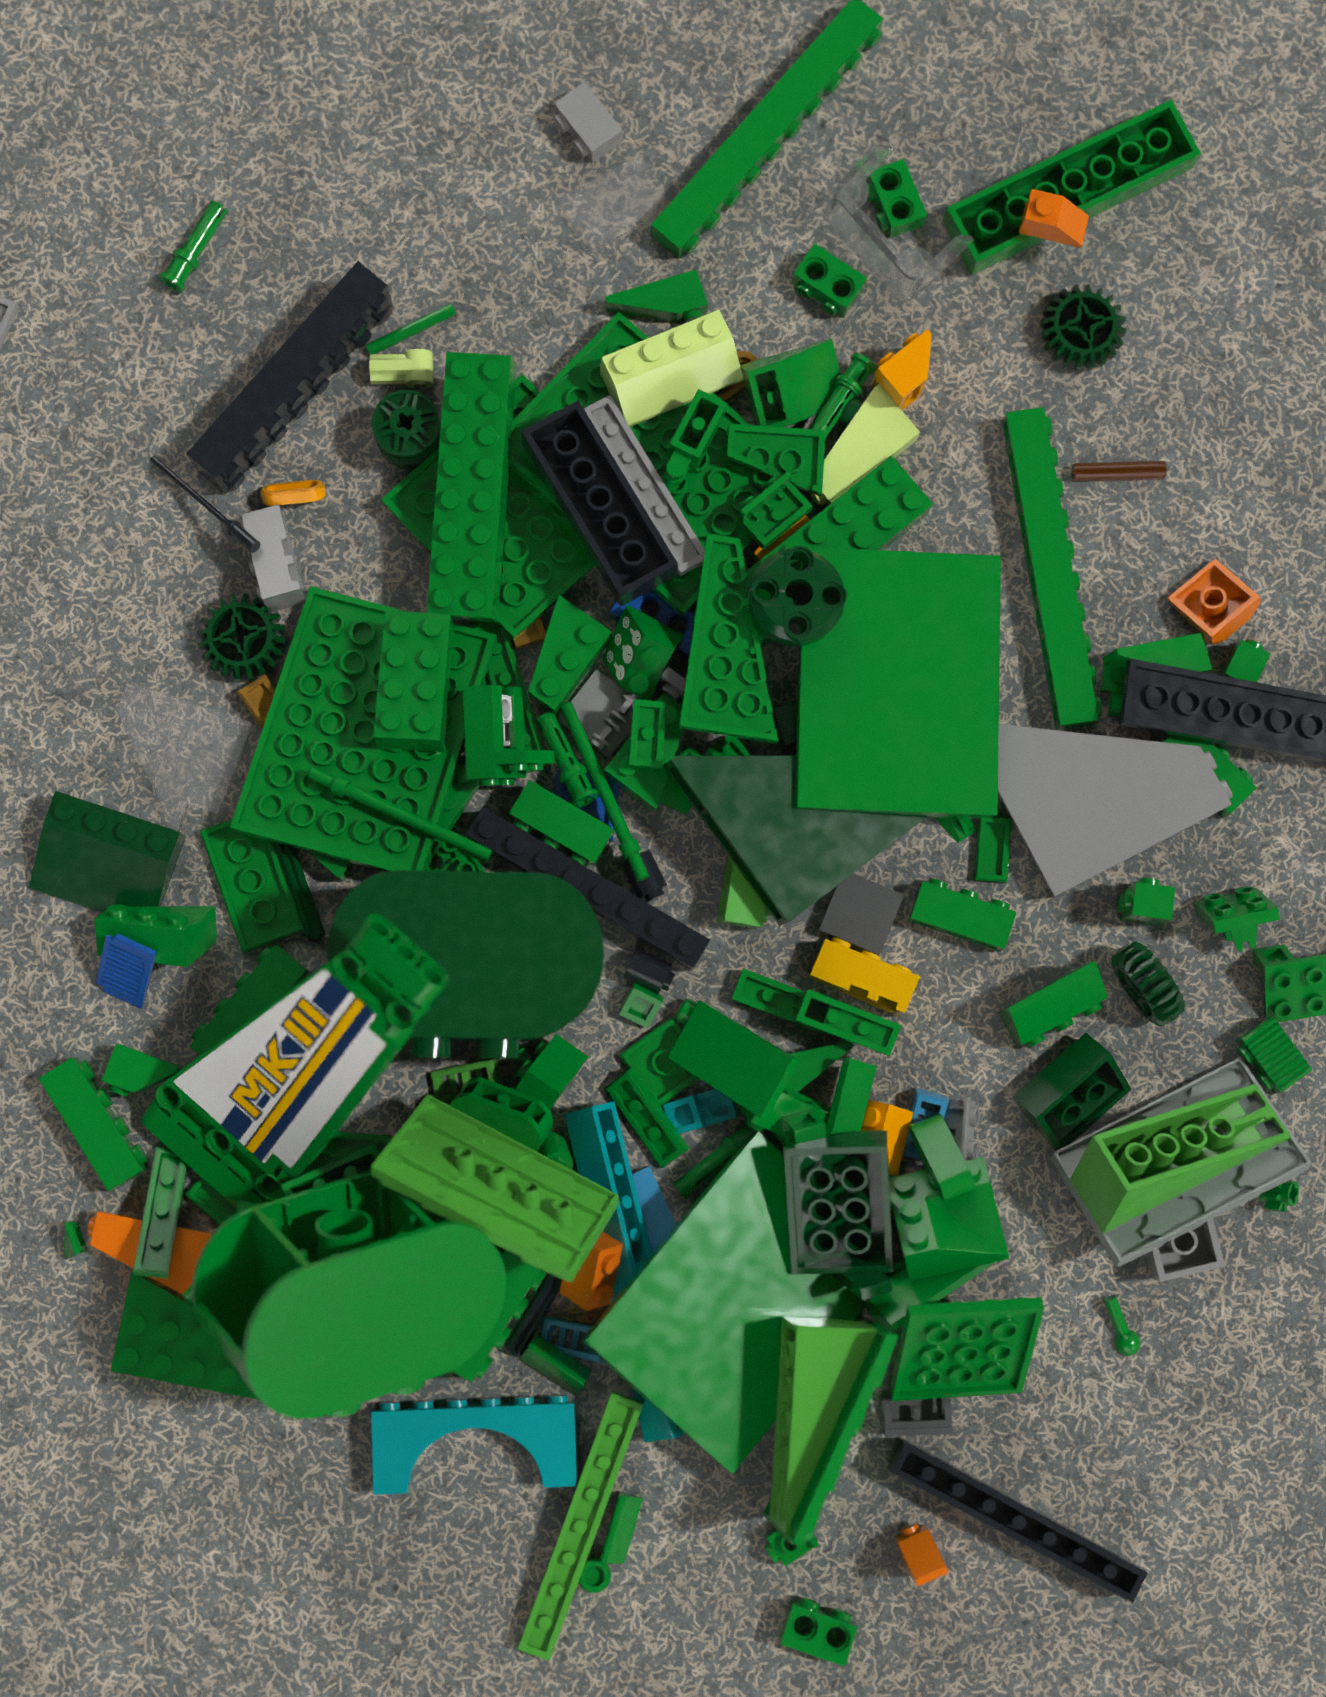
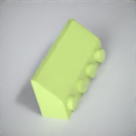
M720 310L601 357L600 374L629 427L692 402L698 389L711 394L743 381L733 336Z

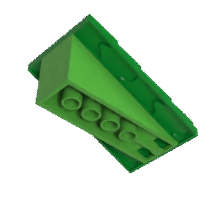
M858 1316L855 1320L782 1317L771 1497L763 1512V1516L791 1544L804 1545L805 1542L811 1539L828 1492H833L851 1439L861 1429L875 1387H880L898 1338V1334L866 1317Z

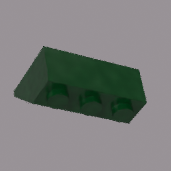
M1084 1033L1028 1084L1024 1085L1013 1096V1099L1022 1113L1057 1151L1071 1144L1132 1089L1111 1053L1088 1033Z

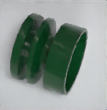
M399 390L388 394L377 404L372 415V430L381 455L391 465L404 470H414L439 448L441 421L435 405L426 395L414 390ZM407 422L408 425H412V428L407 430L401 424Z

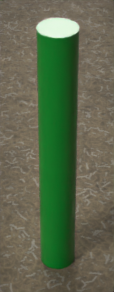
M449 303L365 346L370 355L377 354L455 316L456 312L452 304Z

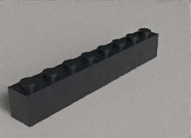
M482 807L466 834L469 840L493 850L492 854L525 873H545L568 882L585 897L596 915L692 971L710 942L709 938Z
M904 1438L901 1439L887 1466V1469L896 1476L1131 1603L1134 1602L1148 1574L1139 1565Z

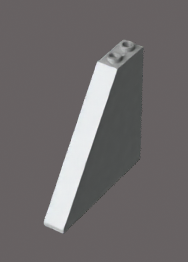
M999 724L998 795L1012 818L1053 898L1232 805L1229 799L1233 797V794L1224 779L1219 782L1213 771L1217 768L1215 760L1209 751L1203 752L1200 746Z

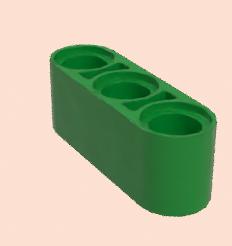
M938 1114L910 1124L909 1131L915 1148L941 1200L946 1201L975 1190V1183L970 1169L942 1115Z

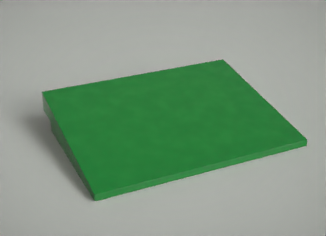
M807 547L809 550L826 558L836 568L846 589L847 598L843 613L835 627L824 638L808 645L799 646L795 808L954 818L957 816L991 818L997 816L1001 556ZM801 562V570H804V565ZM828 593L822 594V599L825 603L829 605L837 604L834 596ZM800 626V627H799V635H802V634H803V630H802V628H801V626Z
M758 1131L752 1133L581 1341L605 1361L604 1363L726 1471L733 1475L776 1421L782 1317L855 1320L865 1306L857 1295L834 1278L832 1274L792 1275L784 1155Z

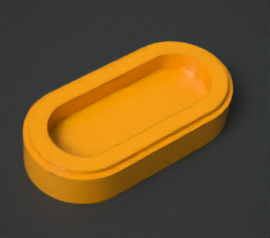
M302 480L266 485L260 490L262 504L274 506L277 504L287 505L318 501L326 496L322 481Z

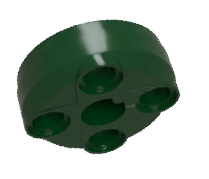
M795 546L770 555L759 565L748 588V607L755 625L769 639L787 646H804L824 638L839 621L847 598L846 589L836 568L826 558L804 546ZM796 559L801 561L805 569L801 571L795 570L791 566L790 560ZM756 590H767L771 595V599L766 601L760 599L756 594ZM822 594H831L836 599L837 604L829 605L825 603L822 599ZM788 624H798L801 626L803 634L795 635L791 633Z

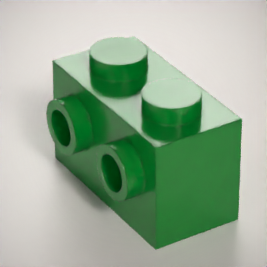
M1140 878L1139 881L1133 882V884L1123 889V893H1118L1116 912L1121 913L1120 921L1155 926L1171 921L1175 887L1159 885L1160 880L1152 878Z

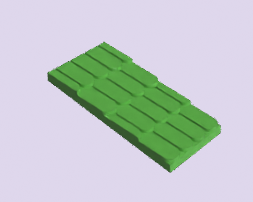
M429 1094L423 1098L371 1166L372 1176L377 1178L381 1185L421 1202L423 1208L447 1219L476 1227L489 1238V1242L521 1256L522 1261L571 1283L619 1205L618 1194Z

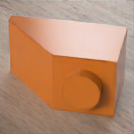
M1032 189L1025 204L1019 233L1081 248L1089 215L1064 196Z
M912 1523L899 1530L901 1535L894 1539L907 1570L917 1586L949 1573L926 1525L919 1527L918 1523Z

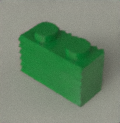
M1273 1016L1263 1019L1235 1040L1240 1046L1236 1049L1238 1055L1247 1065L1251 1063L1259 1072L1256 1078L1267 1092L1272 1090L1274 1094L1282 1093L1312 1071V1067L1304 1059V1056L1300 1054V1051Z

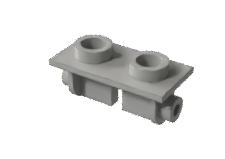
M949 1099L945 1122L949 1129H956V1136H953L965 1161L976 1159L978 1143L976 1140H973L974 1127H978L980 1121L979 1108L975 1107L976 1101L964 1099V1106H962L961 1099Z

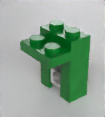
M501 685L463 687L467 780H479V786L514 785V779L526 778V771H543V764H555V753L553 750H525L523 687L501 688Z

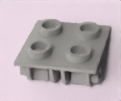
M596 669L571 702L591 746L609 759L631 731L633 700H640V698L630 692L628 693ZM562 713L557 720L569 729Z

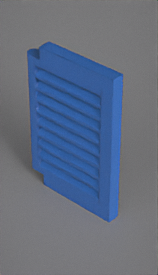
M117 934L115 937L106 935L96 984L103 987V992L141 1009L145 1002L157 951L120 934Z

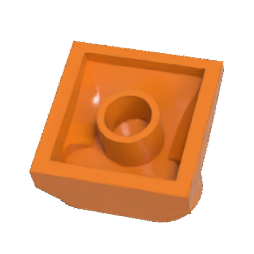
M1217 559L1211 561L1167 598V601L1197 630V633H1202L1204 642L1208 644H1218L1226 640L1252 618L1254 612L1261 604L1260 596Z

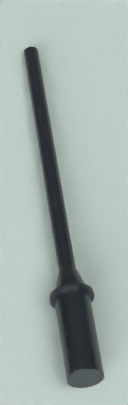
M151 457V462L225 525L228 535L233 536L252 553L260 548V542L248 533L238 521L234 522L227 519L157 457Z

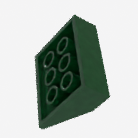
M55 791L43 823L29 888L100 912H104L107 910V907L117 904L125 906H162L186 836L179 831Z
M887 1130L853 1131L785 1146L784 1161L792 1275L872 1271L893 1272L894 1254Z

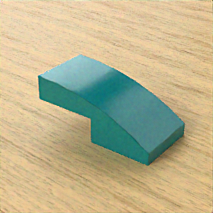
M717 1089L663 1104L665 1114L679 1134L740 1116L736 1102Z

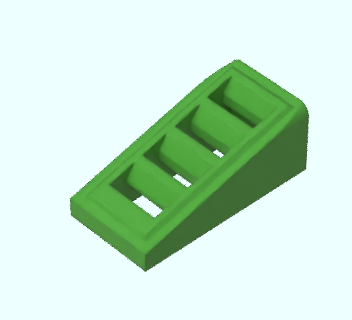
M491 1059L430 1072L434 1098L444 1103L452 1102L459 1093L456 1074L461 1073L464 1086L471 1079L469 1071L475 1070L476 1077L484 1078L483 1068H486L488 1079L503 1085L499 1060ZM448 1075L452 1095L446 1096L442 1076Z

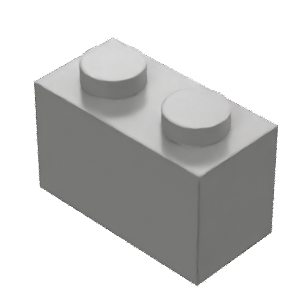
M585 81L554 103L555 116L553 120L562 133L568 131L574 139L572 141L573 147L582 158L587 156L593 163L623 142V130Z

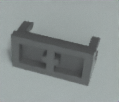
M881 1396L882 1433L886 1437L953 1434L950 1399L892 1401L891 1396Z

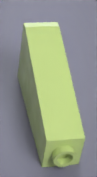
M880 384L873 388L824 460L822 495L820 497L809 492L810 497L819 507L823 505L825 507L829 506L890 456L896 458L918 439L920 431Z

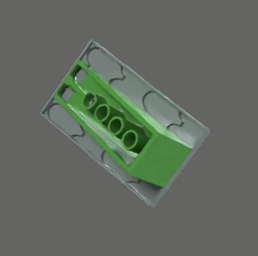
M1241 1057L1053 1152L1050 1158L1069 1191L1075 1197L1089 1224L1092 1225V1229L1106 1252L1109 1253V1257L1116 1268L1163 1246L1164 1243L1202 1226L1212 1218L1259 1197L1261 1193L1297 1177L1301 1172L1308 1170L1312 1164Z

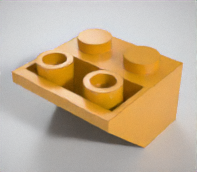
M928 329L920 335L915 332L909 336L902 344L904 348L895 355L892 352L885 355L878 362L879 368L874 373L875 378L872 388L880 384L902 411L921 396L928 379L932 333Z
M868 1100L861 1131L887 1130L889 1175L898 1176L913 1112L890 1104Z

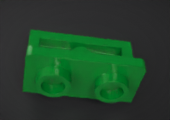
M786 472L781 477L778 475L772 477L763 487L764 491L757 497L751 495L739 507L740 512L737 523L762 550H765L812 510L813 506L791 483L792 475L789 472Z

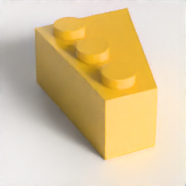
M833 937L831 941L827 939L823 941L808 978L895 1016H900L906 1012L920 979L919 975L911 973V970L899 964L893 963L891 965L880 960V956L863 950L860 953L850 949L851 944L842 939Z

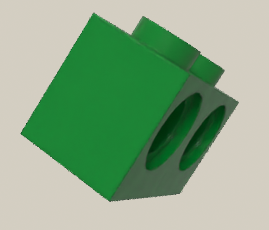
M904 158L868 172L866 184L863 185L864 193L868 202H874L878 212L875 213V218L880 231L886 230L890 239L925 225L928 215ZM889 182L894 185L895 189L888 191L883 189L880 184ZM895 210L903 211L907 217L904 219H897L893 216L892 212Z
M814 243L793 273L791 284L795 286V291L802 297L807 299L813 297L819 301L821 308L832 316L839 314L844 318L864 290L867 277ZM816 270L822 275V278L813 280L806 273ZM838 287L844 288L849 295L838 297L834 294L833 289Z
M801 1597L799 1602L791 1599L779 1636L780 1644L845 1667L858 1629L856 1622L851 1620L852 1614L837 1608H833L832 1612L829 1613L819 1609L820 1603L805 1597ZM808 1616L812 1619V1625L807 1631L800 1632L794 1628V1622L798 1617ZM833 1627H840L844 1630L843 1638L836 1643L829 1642L826 1639L828 1630Z

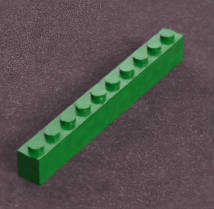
M850 0L651 224L650 235L677 258L680 259L685 252L690 255L701 241L699 236L705 229L711 231L721 219L719 215L726 206L732 208L742 195L740 190L746 183L752 185L758 179L762 172L760 167L767 160L772 162L776 159L782 150V146H780L787 137L793 139L798 134L803 125L801 121L808 114L812 117L819 110L823 103L821 98L827 92L832 94L837 90L843 81L841 77L847 69L853 71L863 58L861 53L866 47L869 46L871 49L875 47L883 35L881 29L884 18L862 0Z
M1044 407L1006 412L1002 419L1055 730L1094 725L1099 720L1098 716L1102 715V705L1099 696L1095 697L1093 684H1096V671L1094 665H1089L1087 653L1091 652V642L1089 635L1083 632L1082 622L1085 621V608L1082 602L1078 603L1076 590L1080 589L1078 572L1072 569L1071 559H1074L1072 540H1067L1065 528L1069 527V517L1067 510L1062 509L1060 497H1063L1064 493L1061 478H1056L1055 466H1058V454L1056 448L1051 447L1049 438L1053 433L1052 421L1050 416L1046 417Z

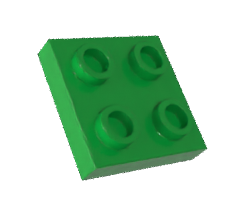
M1251 886L1240 887L1234 893L1225 895L1220 893L1208 894L1204 896V899L1194 901L1196 915L1215 934L1223 932L1225 938L1228 941L1232 940L1235 949L1239 952L1243 950V943L1247 941L1251 949L1256 947L1258 924L1280 920L1278 907L1260 890Z

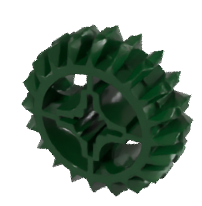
M1077 284L1072 287L1071 293L1064 288L1061 290L1059 298L1053 296L1049 302L1050 306H1046L1043 311L1045 318L1041 319L1039 325L1045 330L1041 332L1040 338L1049 340L1044 346L1045 351L1055 348L1056 351L1052 356L1053 361L1058 360L1060 356L1065 358L1063 361L1064 368L1068 367L1071 361L1075 362L1074 368L1076 371L1081 369L1083 362H1085V366L1089 371L1093 370L1095 362L1100 367L1104 366L1107 362L1106 358L1113 359L1117 354L1115 349H1120L1123 345L1121 338L1125 336L1126 329L1121 327V325L1125 323L1126 316L1117 315L1122 309L1121 305H1111L1114 299L1113 295L1107 296L1106 299L1101 296L1103 294L1102 288H1099L1096 293L1091 292L1090 284L1085 286L1083 292H1081ZM1073 307V320L1059 326L1060 314ZM1087 307L1095 310L1100 315L1092 314ZM1079 322L1083 323L1084 327L1086 325L1089 327L1087 333L1082 331V328L1079 329L1077 327ZM1107 329L1106 341L1100 346L1093 348L1094 334ZM1065 339L1074 340L1078 344L1079 348L1071 345Z
M247 593L242 595L241 602H238L235 594H231L229 598L230 604L226 605L223 599H219L217 602L221 608L218 611L211 606L207 609L212 618H201L200 622L208 628L197 631V635L205 639L198 643V648L200 650H207L202 655V658L205 662L212 661L210 668L214 672L222 668V677L228 678L233 670L234 679L240 681L242 672L245 671L248 680H253L254 674L252 670L257 669L259 674L263 676L266 674V671L262 665L267 663L272 668L276 666V663L270 658L271 655L282 657L283 652L275 647V645L282 646L286 644L284 637L277 636L285 632L286 629L283 624H277L281 619L279 613L271 614V608L266 605L261 607L258 596L250 604V596ZM242 613L256 615L265 622L266 627L259 628L257 625H246ZM231 617L230 628L226 632L220 633V637H217L221 624ZM239 625L247 635L244 637V649L236 639L239 637ZM267 637L263 649L255 657L251 658L253 645ZM225 646L226 649H238L242 661H233L223 657L217 648Z
M1136 941L1120 948L1111 957V965L1119 983L1136 1007L1150 1022L1161 1027L1167 1023H1172L1185 1011V1001L1178 989L1179 986L1174 982L1173 977L1168 973L1166 967L1162 965L1159 958H1156L1145 945Z

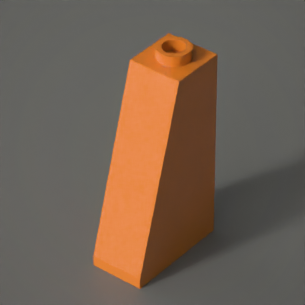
M98 1211L96 1217L91 1218L88 1226L87 1236L91 1237L90 1245L134 1268L143 1219ZM177 1226L168 1279L151 1278L183 1294L193 1282L198 1258L213 1233Z

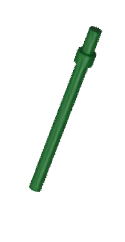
M565 703L560 707L621 843L619 845L621 854L624 859H628L637 881L645 880L649 877V874L640 856L642 850L637 839H633L573 703Z
M313 767L309 773V779L330 788L331 793L341 798L347 796L485 862H488L493 850L352 785L350 779L341 775L335 777L316 767Z

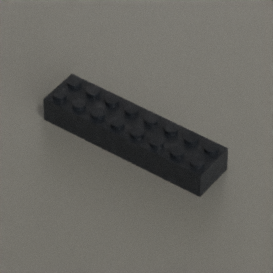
M357 261L186 453L196 471L225 495L230 489L232 491L238 489L245 480V475L243 474L251 465L256 467L263 461L267 453L265 449L272 442L277 443L285 436L288 430L286 427L293 418L299 419L303 416L309 407L307 402L314 394L320 395L326 390L330 383L328 378L336 370L338 372L342 371L351 359L349 356L356 347L362 348L369 341L372 335L370 331L377 323L380 325L384 324L391 316L393 304L388 285Z

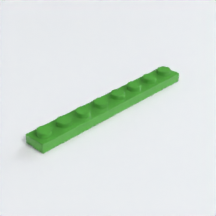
M613 1390L611 1392L520 1640L518 1650L550 1661L644 1402Z

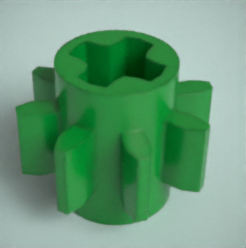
M1288 1180L1261 1193L1258 1199L1261 1202H1266L1265 1209L1286 1213L1287 1206H1294L1297 1203L1299 1197L1298 1183Z

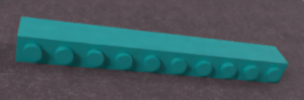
M614 1101L564 1114L579 1174L619 1195V1205L603 1230L604 1233L623 1244L611 1303L652 1255ZM631 1387L634 1399L644 1402L639 1415V1421L645 1443L673 1439L684 1435L678 1427Z

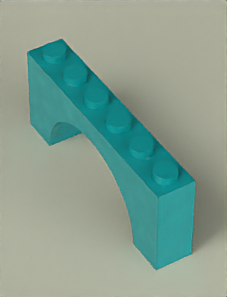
M568 1395L547 1396L548 1402H534V1396L514 1397V1403L503 1404L500 1403V1398L498 1397L481 1398L479 1405H467V1399L447 1400V1406H433L432 1400L413 1401V1407L400 1408V1402L379 1403V1409L371 1411L373 1495L407 1494L410 1490V1479L414 1465L422 1452L433 1442L449 1433L471 1428L498 1431L521 1443L530 1452L539 1467L543 1488L577 1486L575 1401H568Z

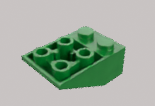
M832 338L740 365L754 425L786 427L820 413L837 387L835 384L838 375H841Z

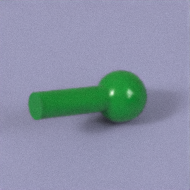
M1116 1295L1104 1298L1103 1301L1117 1334L1114 1339L1115 1349L1123 1356L1136 1354L1140 1349V1338L1136 1332L1129 1330Z

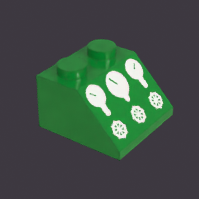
M627 605L602 660L621 688L643 700H651L660 688L661 675L667 667H670L685 635Z

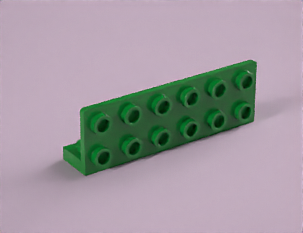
M1285 944L1253 949L1254 963L1263 975L1265 1018L1273 1016L1277 1022L1326 1015V954L1295 959Z

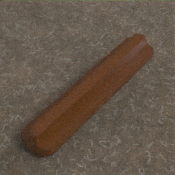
M1164 461L1075 463L1071 468V477L1074 482L1162 480L1166 476L1167 467Z

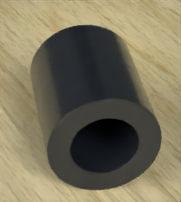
M650 850L640 853L649 877L645 880L637 881L628 860L621 864L636 896L640 899L645 898L647 903L665 894L663 888L667 886Z
M636 949L623 979L636 983L659 995L661 989L668 991L675 973L670 971L672 964Z

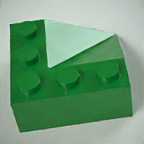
M984 1157L966 1161L975 1183V1190L946 1201L941 1200L927 1170L890 1178L891 1205L910 1281L1009 1259Z

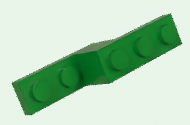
M744 968L731 998L733 1001L824 1035L828 1033L888 1057L891 1055L901 1028V1024L809 989L804 992Z

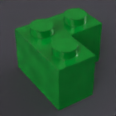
M557 1034L548 1044L544 1041L540 1043L531 1056L535 1061L532 1062L528 1059L518 1072L517 1076L521 1078V1081L519 1082L515 1079L509 1087L540 1099L550 1111L588 1058L587 1055Z

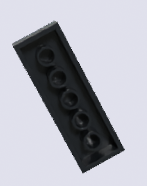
M579 400L521 431L523 447L620 607L677 576L678 563Z

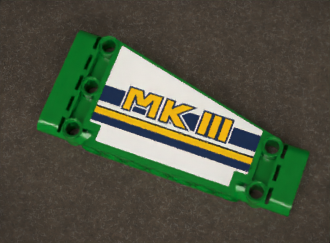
M370 915L341 953L161 1084L156 1089L154 1099L142 1114V1122L150 1132L235 1208L238 1201L267 1203L280 1199L281 1184L302 1176L310 1168L414 1033L412 1028L429 1011L430 1005L448 983V976L442 967L391 922L382 916Z

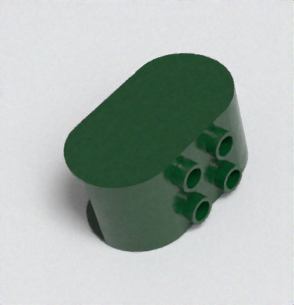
M402 870L382 872L362 881L346 896L334 916L327 941L328 962L347 947L370 915H379L391 922L446 972L448 983L430 1005L429 1011L412 1028L414 1033L409 1038L408 1058H449L450 1041H476L475 1059L519 1058V1041H533L550 1035L570 1024L585 1010L599 986L604 965L602 933L590 904L571 884L556 876L545 873Z

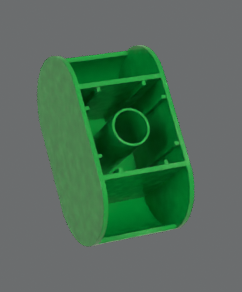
M372 1170L250 1207L233 1215L217 1228L205 1244L198 1258L192 1282L194 1311L205 1332L268 1408L281 1415L298 1419L349 1416L357 1412L363 1402L389 1393L396 1395L414 1393L423 1387L426 1380L456 1369L472 1357L488 1339L500 1317L506 1294V1274L501 1255L494 1243L489 1242V1238L482 1231L467 1223L447 1221V1218L423 1208L421 1202L381 1185L378 1179L372 1176Z

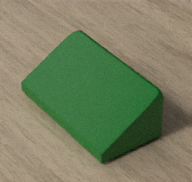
M538 1335L534 1336L520 1358L521 1361L575 1396L592 1372Z
M622 1491L618 1493L600 1555L601 1562L610 1564L625 1563L643 1498Z

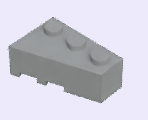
M279 504L241 514L244 524L241 526L261 544L256 552H250L251 556H247L251 573L257 577L259 586L255 588L260 599V605H266L272 609V612L304 604L306 593L283 511Z

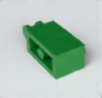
M700 389L697 390L669 444L667 458L670 460L665 473L668 483L678 485L683 482L689 469L697 471L724 419L728 403Z

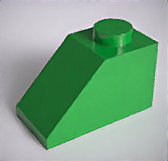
M116 1043L101 1081L110 1084L109 1091L127 1097L129 1091L140 1093L168 1080L183 1067Z

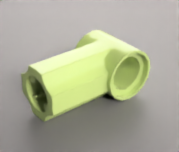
M411 349L405 351L404 354H372L369 360L371 384H405L410 388H415L414 385H425V388L433 386V352L426 349Z

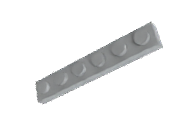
M609 395L584 408L676 559L679 576L702 565L704 548L612 397Z

